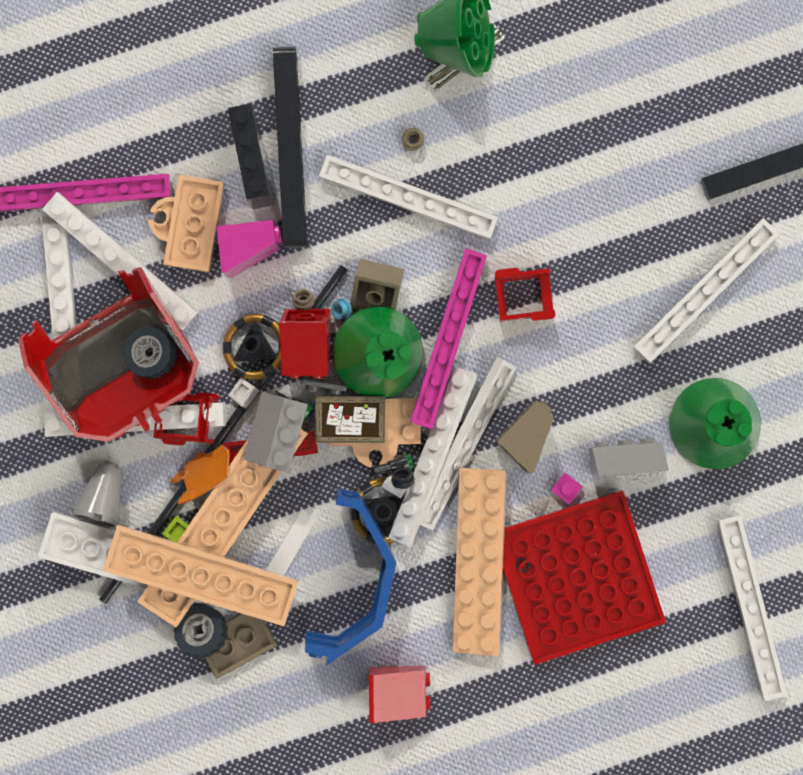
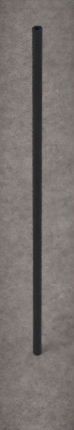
M340 265L310 309H320L348 271L344 266ZM272 374L266 378L257 379L253 386L260 392ZM240 405L226 422V426H223L214 439V444H210L205 453H210L223 444L249 406L246 409ZM185 482L182 483L147 532L148 534L156 536L176 509L178 500L187 491ZM113 579L99 600L107 604L123 581Z

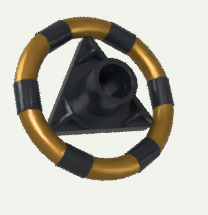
M250 314L241 317L229 327L223 340V356L228 367L236 375L244 379L257 380L270 376L280 368L279 323L267 315ZM256 322H260L275 331L278 337V355H276ZM248 323H252L233 358L232 339L235 333ZM274 360L272 364L260 371H248L236 363Z
M386 478L370 480L359 487L356 492H359L363 497L373 488L382 486ZM406 492L401 499L397 496L363 499L388 544L397 542L389 539L388 534ZM350 508L351 521L356 531L365 540L376 544L370 531L362 525L359 512L354 508Z

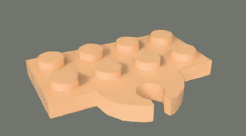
M179 175L175 197H165L152 206L151 213L158 214L164 212L166 214V221L162 224H157L154 220H148L152 233L160 240L167 242L164 265L210 273L225 187L224 182Z
M417 398L385 399V443H329V446H352L356 458L367 467H372V462L369 459L370 452L379 450L382 453V460L379 464L387 463L397 454L399 444H421V426L410 423Z

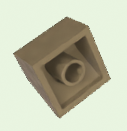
M360 259L354 278L350 302L352 311L354 312L355 308L364 310L372 307H386L396 310L405 269Z

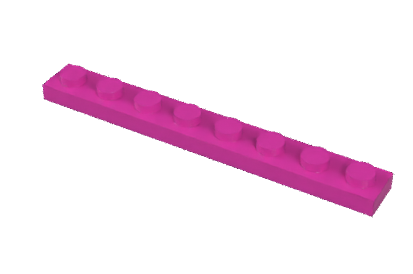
M157 174L0 187V212L44 208L57 192L74 206L163 199L165 197H172L170 175Z
M467 248L464 250L410 423L433 429L487 255Z

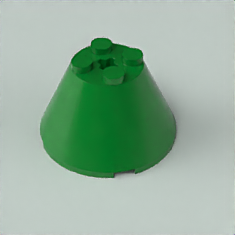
M440 0L425 11L419 12L417 14L418 33L414 35L416 47L421 48L426 58L470 76L483 77V73L490 70L495 49L494 23H490L488 10H492L490 1Z
M386 307L367 308L350 316L338 330L333 344L334 364L340 379L352 391L365 397L388 398L401 393L415 380L423 362V342L416 326L404 314Z
M708 378L689 385L678 395L670 412L669 430L675 447L688 461L708 469H723L740 463L753 451L760 436L761 416L755 400L742 386L727 379Z

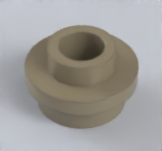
M409 128L402 135V144L409 151H417L424 144V135L417 128ZM416 137L417 142L412 144L409 142V138Z
M300 289L294 293L292 304L296 309L307 310L315 304V297L309 290Z

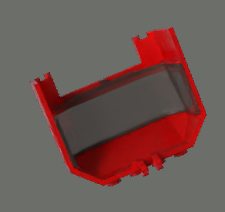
M142 267L134 268L132 273L128 274L125 270L117 271L131 294L54 340L50 339L37 319L31 325L33 330L30 334L24 333L18 339L24 369L75 437L109 442L120 438L127 430L139 425L146 432L150 429L147 418L152 416L155 422L161 423L163 420L159 413L163 412L170 404L183 400L191 392L199 361ZM152 326L167 332L175 341L178 354L175 360L176 364L168 374L166 373L161 378L147 379L137 376L124 363V356L122 355L124 342L126 343L127 337L134 330L140 329V327ZM148 350L149 356L153 355V350Z

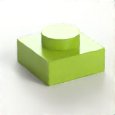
M175 516L162 534L169 540L178 542L189 524Z

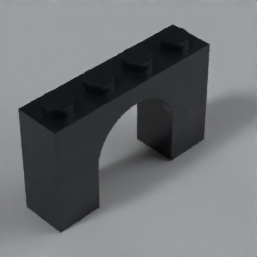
M251 103L228 108L246 200L252 209L275 205L273 192L266 174L259 143L261 134L257 116Z

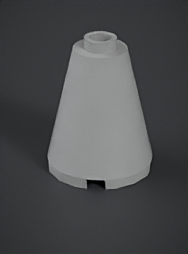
M105 461L104 464L98 465L73 508V516L86 521H95V523L101 525L117 526L122 473L117 463Z

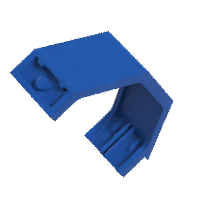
M339 488L336 489L335 494L336 505L354 508L361 514L383 556L373 606L368 614L338 635L306 631L305 653H309L308 655L313 658L325 656L326 666L383 627L397 563L392 549L360 493Z

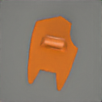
M220 445L210 453L200 451L174 476L171 483L174 484L184 480L187 491L178 500V504L187 503L205 494L228 477L229 449Z

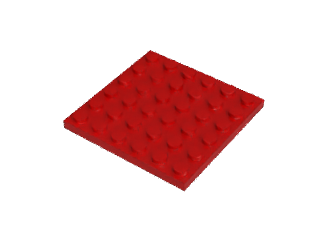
M619 490L504 528L503 570L534 665L666 623L624 490ZM521 558L527 559V560H524V561H520V562H519V564H518V567H519V568H518V570H517V568H516V562H517V560H519V559H521ZM527 562H529V569L526 572H521V570L527 568Z

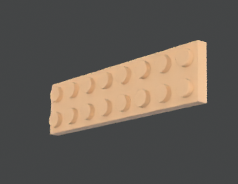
M459 469L453 631L454 653L500 655L507 470Z
M119 524L117 525L102 570L281 626L285 625L299 582L297 579Z

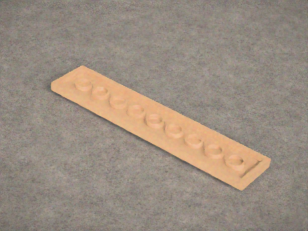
M302 429L300 430L294 453L308 434ZM248 438L230 464L228 477L213 489L177 543L224 557L282 471L244 460ZM148 585L137 602L174 627H177L195 599Z

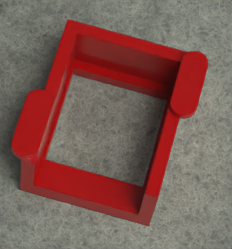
M508 268L495 272L494 279L500 322L523 319L540 321L553 319L556 316L555 309H553L549 276L550 268L520 272L518 268ZM539 278L543 311L507 315L503 282Z
M198 392L196 395H186L183 399L200 402L196 436L169 434L167 430H162V423H160V430H156L157 422H155L153 438L162 439L164 444L184 446L186 442L214 444V439H208V416L211 403H218L219 395ZM203 404H205L204 411L207 409L206 420L204 418Z

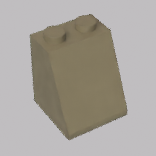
M543 401L532 402L494 441L529 474H532L536 469L554 418L550 414L552 409Z

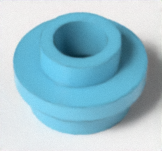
M340 298L332 304L331 312L333 317L340 321H346L351 316L352 306L347 299Z

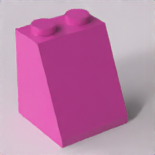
M273 220L217 226L221 271L227 278L237 276L280 250L279 244L283 243L282 231L279 226L275 225Z

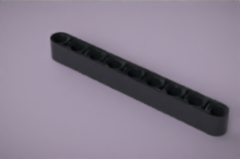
M296 46L273 47L284 248L307 247Z

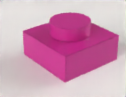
M564 472L550 491L567 504H570L583 486Z

